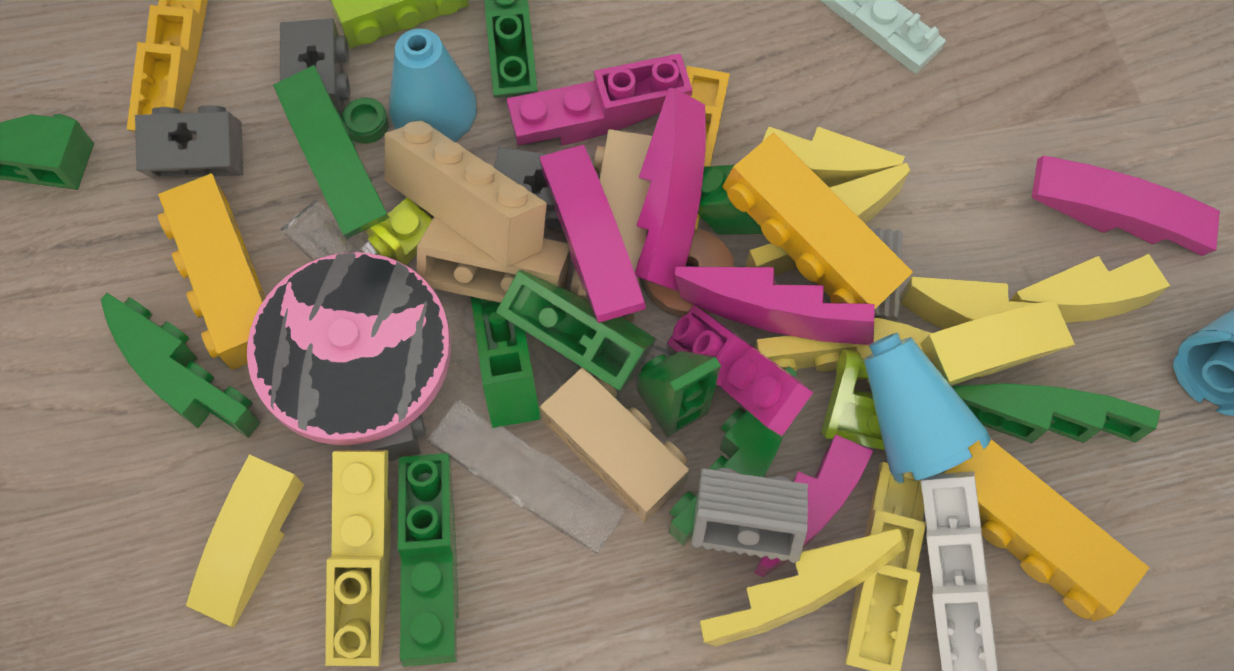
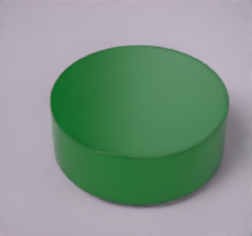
M356 99L350 102L342 113V120L352 140L357 143H374L380 140L388 130L389 120L386 110L375 99Z

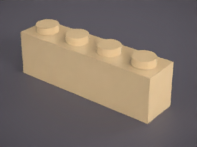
M422 120L409 122L404 127L385 133V182L505 268L542 251L547 206L545 201Z
M608 129L605 147L597 146L594 169L596 173L600 174V183L635 273L648 231L636 225L650 186L649 182L638 177L652 136ZM574 268L570 292L588 300L578 273ZM636 277L640 287L641 278ZM635 312L621 317L634 322Z

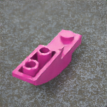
M681 53L595 70L594 81L507 98V109L517 146L558 137L561 146L608 134V129L619 130L660 113L668 88H676L688 96H692L693 89Z
M693 305L687 315L678 320L674 327L673 335L667 342L677 353L685 351L716 357L721 364L716 384L723 388L766 427L780 436H783L813 394L801 381L696 305Z

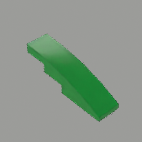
M315 65L273 84L307 162L346 239L389 219L390 217L355 148L356 146Z
M1000 383L953 387L984 427L1029 443L1035 442L1047 431L1085 443L1098 432L1104 431L1136 443L1157 429L1161 412L1115 397L1057 386Z

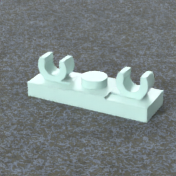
M820 0L915 75L945 45L946 40L939 35L938 28L934 26L931 29L920 21L921 15L918 13L913 15L911 11L896 0Z

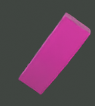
M835 434L826 448L815 478L800 471L797 472L792 482L808 484V529L803 548L819 534L843 506L860 480L873 450ZM768 556L759 559L754 573L765 577L788 562L789 559L781 561L777 557L771 560Z

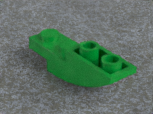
M484 0L494 98L522 96L538 92L528 0Z
M106 293L100 299L106 322L125 359L142 381L175 412L196 428H199L211 413L247 438L251 436L261 423L249 410L253 402L231 386H228L222 392L211 384L215 378L205 369L194 363L198 358L185 345L190 339L185 333L167 321L159 327L149 320L153 314L130 297L124 303L109 293Z
M789 366L786 371L796 378L797 372ZM739 407L721 427L725 435L720 450L730 459L728 460L721 455L709 469L729 468L739 474L765 477L781 445L783 436L766 427L748 410L745 412ZM690 491L686 492L669 512L674 517L670 524L669 533L683 546L693 536L697 494L695 496Z
M449 453L399 457L397 550L401 558L400 662L403 667L457 662L458 576Z

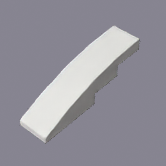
M972 471L936 474L921 479L927 525L926 538L933 584L932 597L942 671H998L975 473Z

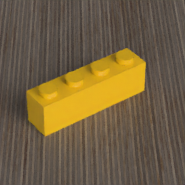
M774 132L732 168L722 186L727 192L731 203L740 211L747 212L761 226L766 239L773 245L781 247L795 261L797 269L806 279L816 282L818 285H823L824 291L830 296L831 303L875 304V310L913 273Z
M211 173L159 193L158 196L164 212L158 214V219L169 240L175 239L178 250L172 252V257L183 279L187 277L190 279L193 290L186 292V295L197 318L204 317L208 330L201 332V336L207 351L213 359L220 357L231 370L248 364L247 346L250 329L254 317L266 296L228 199Z
M992 439L984 449L978 440L968 447L972 455L970 459L941 473L974 471L982 536L992 545L1001 549L1006 548L1021 561L1022 569L1031 578L1040 583H1048L1063 596L1062 600L1067 608L1084 619H1091L1095 622L1115 615L1150 568Z

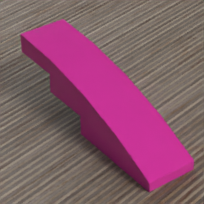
M668 88L638 177L649 182L650 186L636 225L648 231L635 270V276L678 291L675 268L685 267L692 245L702 192L706 131L705 104L676 88Z
M584 144L540 156L541 170L553 197L556 215L568 241L571 259L597 323L646 309L645 301L614 215Z
M1045 155L1037 159L1031 198L1102 233L1118 227L1150 244L1168 239L1200 256L1216 251L1220 210L1180 192L1134 176L1094 165Z
M774 267L675 268V278L681 299L723 318L773 333L822 342L870 345L874 342L875 304L824 303L823 285H776Z

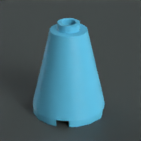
M427 29L407 31L399 37L395 45L389 97L391 121L395 129L404 127L409 122L422 120L456 142L470 130L476 119V96L474 90L440 38L434 32Z
M1234 309L1188 336L1181 343L1178 354L1173 362V369L1178 382L1190 397L1199 403L1205 398L1219 406L1216 412L1234 416Z
M893 333L869 345L872 354L864 358L889 470L897 483H904V473L912 472L915 481L939 474L965 462L972 457L968 447L978 440L983 449L989 445L991 438L986 428L912 337L901 340L898 333Z

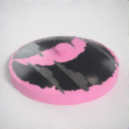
M360 252L341 253L319 258L286 276L273 288L259 307L250 329L247 346L248 368L252 383L260 399L270 412L293 432L310 440L331 445H358L373 442L392 435L409 425L427 409L436 397L445 380L451 356V336L447 318L439 298L430 285L414 270L394 259Z

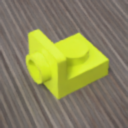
M408 197L388 213L389 219L366 230L369 238L365 241L374 254L394 259L404 265H407L417 256V245L432 221V218Z

